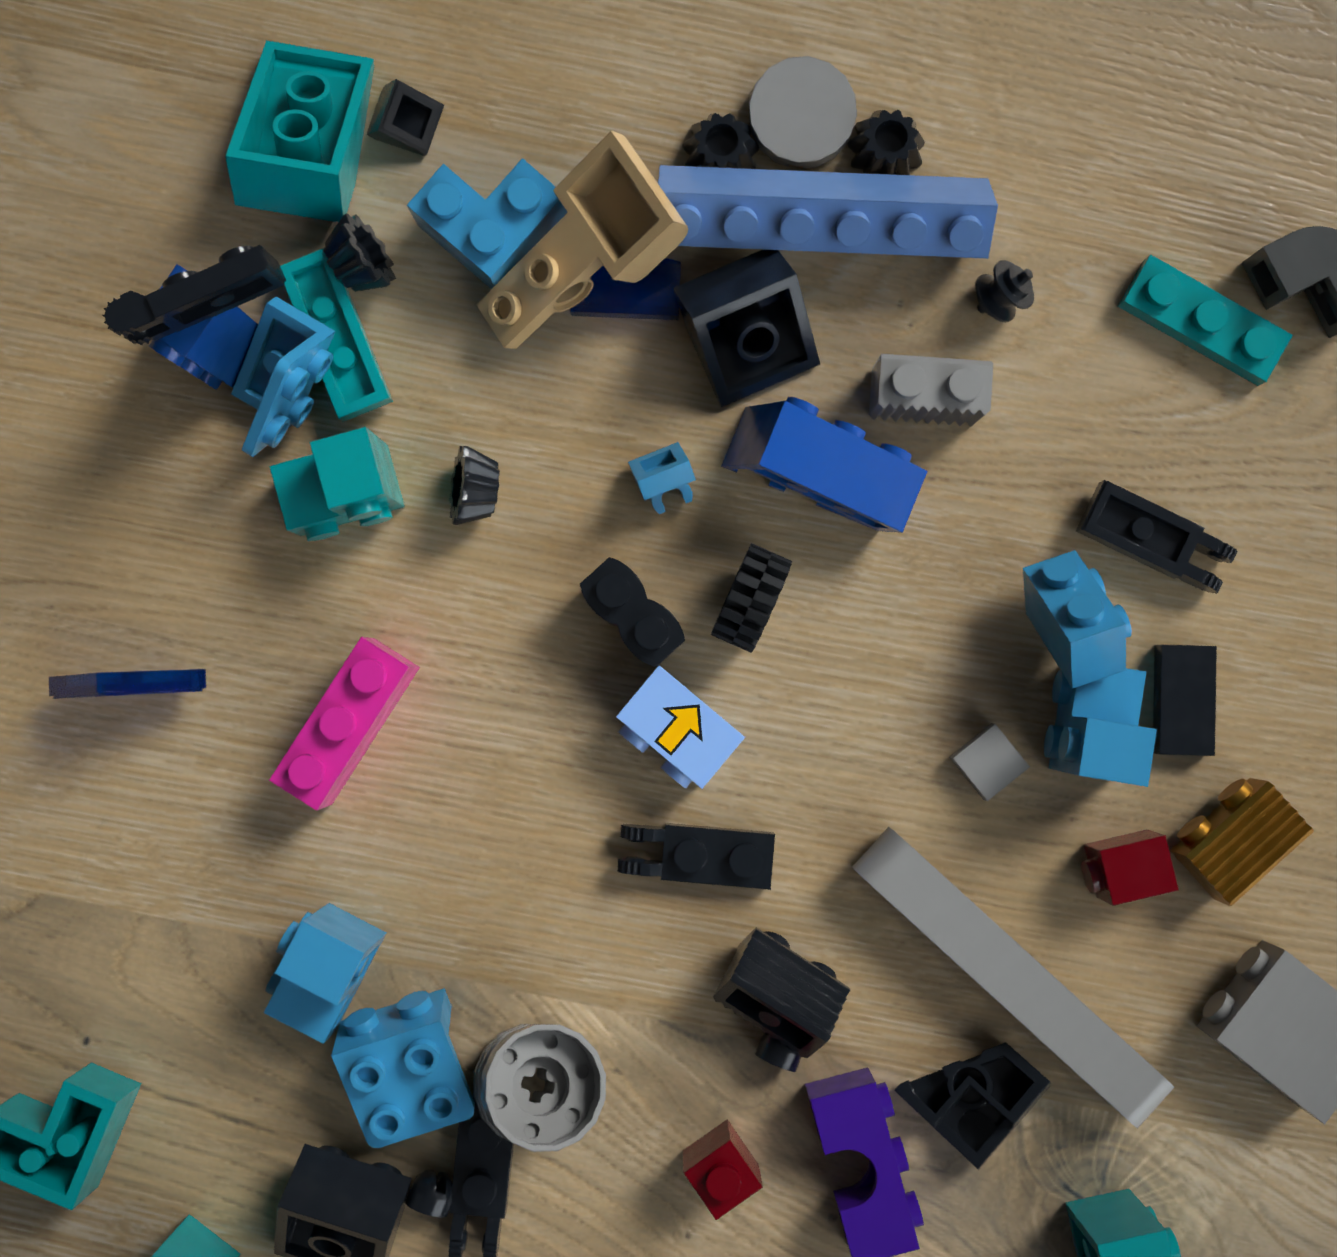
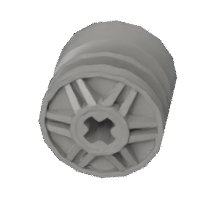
M520 1024L499 1033L483 1049L474 1070L473 1097L480 1117L496 1135L532 1152L559 1151L580 1141L596 1124L606 1100V1073L598 1052L582 1034L556 1024ZM536 1068H538L537 1077L545 1080V1087L543 1091H534L531 1100H529L530 1091L521 1088L524 1076L533 1077Z

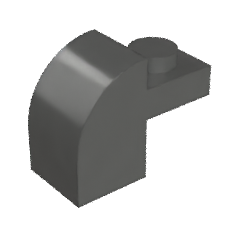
M1312 226L1296 230L1262 247L1242 262L1266 310L1304 291L1328 338L1337 335V229Z

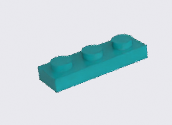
M323 248L285 263L280 267L286 278L284 286L292 305L335 331L327 350L333 354V360L322 379L338 419L345 422L392 403L393 400L349 291L343 282L335 277L333 269L327 264L328 258L324 254Z
M1151 254L1142 262L1117 306L1257 386L1267 382L1293 336L1291 333Z

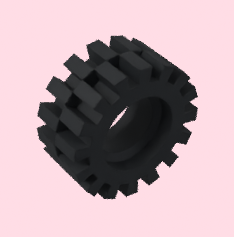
M751 543L718 615L711 635L752 653L776 605L778 596L790 571L792 561Z

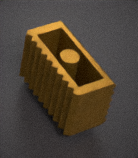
M1249 778L1248 780L1239 779L1231 783L1218 796L1219 807L1212 810L1211 814L1206 817L1201 815L1186 823L1177 834V837L1180 839L1179 843L1172 846L1170 850L1214 900L1228 906L1234 905L1314 832L1313 828L1306 823L1305 819L1298 814V811L1291 806L1290 802L1283 798V795L1269 781Z

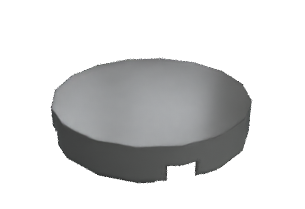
M810 56L787 58L769 67L756 82L749 103V125L751 134L759 145V149L775 163L787 167L791 164L803 166V168H815L834 159L849 142L857 117L855 93L846 76L829 62Z

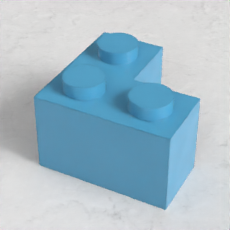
M523 158L486 200L443 163L407 204L417 225L490 289L567 213L553 191L555 186Z
M1126 668L1125 671L1072 689L1062 671L1059 670L1055 675L1052 688V700L1054 703H1058L1055 725L1048 727L1044 740V755L1050 758L1048 768L1078 776L1148 787L1157 729L1138 726L1146 671Z
M331 903L326 904L313 914L307 912L300 923L293 921L281 938L276 950L277 953L283 955V958L266 986L265 992L271 994L272 997L263 1013L324 1044L337 1030L387 933Z

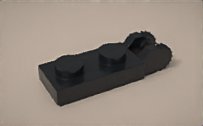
M261 245L255 247L239 246L223 253L219 257V263L202 271H184L168 277L162 283L163 288L144 296L134 291H128L120 295V299L113 298L111 303L108 302L107 308H104L105 314L102 316L105 317L104 323L108 325V329L119 336L121 334L124 335V338L133 344H149L150 340H159L285 285L286 278L279 262Z
M1106 480L1098 483L1076 529V532L1173 579L1179 578L1181 581L1195 586L1202 591L1215 594L1219 592L1223 582L1215 574L1188 563L1194 549L1215 561L1232 563L1238 552L1236 551L1237 549L1228 543H1224L1203 532L1204 527Z
M665 823V827L638 824L621 825V838L631 842H664L662 861L631 856L618 859L617 872L649 877L661 876V880L771 890L775 844L774 832Z
M476 1103L473 1116L468 1120L459 1122L452 1183L453 1197L449 1212L453 1213L448 1251L449 1257H462L463 1252L466 1250L468 1215L488 1217L486 1232L483 1236L482 1253L483 1257H497L502 1219H505L507 1213L514 1143L495 1134L480 1117Z

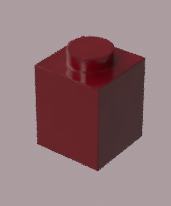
M1146 829L1084 844L1087 860L1081 862V869L1085 884L1090 893H1096L1097 898L1112 906L1179 891L1166 835Z
M728 1119L683 1150V1173L715 1220L763 1188L759 1164Z

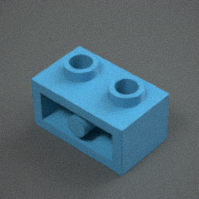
M1076 550L1024 567L1023 581L1026 615L1072 689L1125 671L1126 638L1132 635L1131 624L1123 607L1119 604L1113 606L1107 597L1099 572L1095 568L1088 569Z

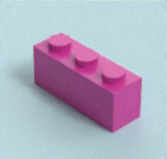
M361 637L269 781L316 811L332 805L420 667L377 639Z

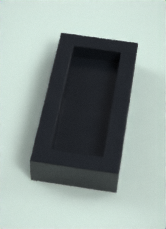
M1155 645L1153 728L1157 729L1154 754L1215 756L1217 646Z

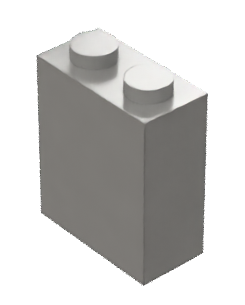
M1262 940L1258 946L1250 948L1242 955L1236 966L1237 974L1227 987L1216 992L1206 1002L1202 1012L1203 1018L1197 1024V1027L1294 1104L1325 1125L1337 1109V990L1286 950Z

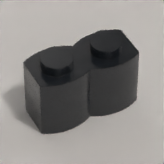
M611 557L607 558L580 583L582 594L588 605L603 620L618 627L621 638L627 648L644 663L657 668L685 642L683 630L673 614L661 604L647 599L645 589L638 576L619 560Z

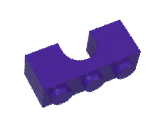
M868 1067L806 1083L805 1087L824 1154L854 1150L869 1158L867 1172L859 1182L833 1191L851 1257H892L920 1249L915 1228L924 1225L923 1217L914 1190L905 1193L900 1173L909 1171V1165L900 1136L890 1138L885 1118L895 1116L886 1083L876 1084Z

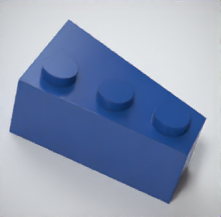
M176 264L168 277L187 270ZM237 306L159 340H152L149 347L215 390L218 389L222 382L234 388L258 324Z
M787 397L786 401L745 407L721 467L736 473L738 469H749L770 479L768 486L784 492L787 487L816 501V506L874 530L903 533L928 472L910 462L912 455L909 452L886 443H882L878 447L864 440L866 432L863 429L848 422L835 420L834 424H831L817 417L819 409L816 406L799 398Z

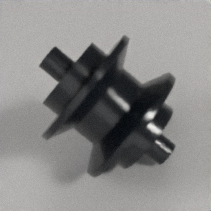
M1001 260L995 264L993 276L989 274L979 276L975 282V290L979 302L977 305L978 311L982 314L987 313L994 319L1006 323L1014 319L1016 307L1019 309L1031 307L1034 302L1031 282L1033 273L1031 270H1023L1009 261Z

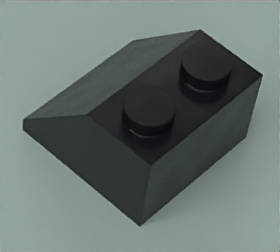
M762 249L673 288L688 334L721 407L821 365L797 274L779 250Z
M304 1144L277 1206L274 1254L283 1257H389L404 1212L405 1201L412 1178L402 1175L399 1169L390 1164L377 1162L370 1165L352 1159L346 1152L334 1146L325 1145L317 1148Z

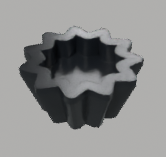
M878 110L872 113L871 118L856 123L857 136L850 139L847 143L848 148L855 153L851 161V167L863 169V173L910 175L911 168H917L922 165L919 150L924 146L925 141L916 129V122L913 118L903 117L900 110H895L891 114L886 110Z
M716 113L710 114L707 120L692 125V136L682 144L683 150L689 155L685 166L756 169L752 156L759 151V145L750 137V126L742 121H736L733 114H727L723 118Z
M347 213L344 214L326 240L323 250L328 258L327 264L333 269L335 277L341 280L346 288H351L355 292L389 286L390 281L395 280L396 277L391 269L394 263L386 254L385 244L376 238L372 227L369 224L364 225L357 214L352 217Z
M459 446L458 456L455 457L449 498L451 504L450 518H452L453 525L491 517L498 499L500 475L498 462L468 446Z

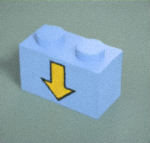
M660 665L616 716L624 723L618 732L642 753L651 746L667 759L661 768L684 788H687L693 781L703 789L745 738Z

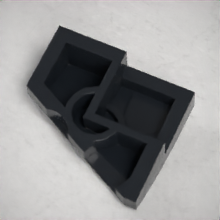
M1005 1042L983 1051L978 1056L965 1061H956L942 1067V1070L911 1082L909 1080L902 1082L894 1091L971 1164L980 1170L1048 1090L1051 1082Z

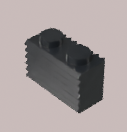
M756 927L739 944L713 998L715 1002L723 1003L725 1008L732 1009L734 1014L741 1015L746 1021H751L753 1026L760 1027L763 1033H769L772 1039H778L782 1045L789 1046L791 1051L798 1052L800 1057L808 1058L830 1039L831 1032L835 1028V1023L851 990L848 986L837 980L835 972L829 966L820 962H809L792 951L788 941L781 935L770 931L763 932Z

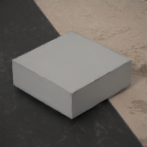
M993 723L949 757L985 801H989L1030 767L998 726Z

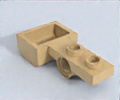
M610 131L555 187L553 191L566 209V215L476 304L504 348L517 349L554 312L569 310L583 301L590 294L594 286L590 277L602 266L606 268L613 280L636 283L646 277L686 237L688 226L624 135Z

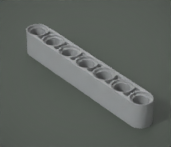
M890 827L880 835L852 866L864 880L1137 1129L1174 1089V1086Z

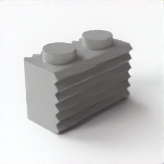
M881 354L872 368L869 415L873 420L881 416L886 421L891 416L895 422L902 417L905 422L913 418L916 423L924 419L928 424L934 419L938 425L945 420L948 425L956 421L959 426L967 422L971 427L991 410L993 362Z

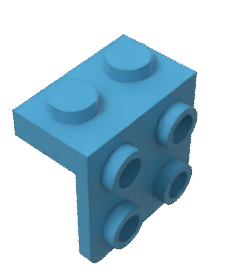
M277 296L266 303L231 395L257 409L242 447V451L251 457L257 455L267 445L275 448L281 442L290 426L293 425L299 428L304 423L314 404V399L308 396L313 383L321 381L333 360V354L327 350L335 331Z
M445 988L431 993L426 991L413 992L403 997L396 1004L377 1010L374 1008H363L353 1012L345 1020L340 1021L331 1057L366 1142L373 1148H381L468 1120L474 1114L475 1102L449 1037L452 1006Z

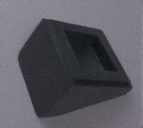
M395 79L383 87L367 135L378 141L426 156L444 104Z

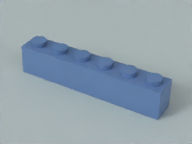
M660 165L658 184L688 226V233L678 246L989 258L998 204L988 178Z

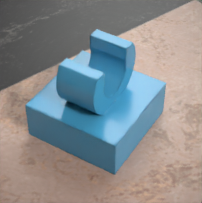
M679 442L628 462L644 501L650 499L657 513L662 514L666 512L662 502L663 493L675 488L679 490L686 504L692 502L693 493L688 483L695 481L696 478Z

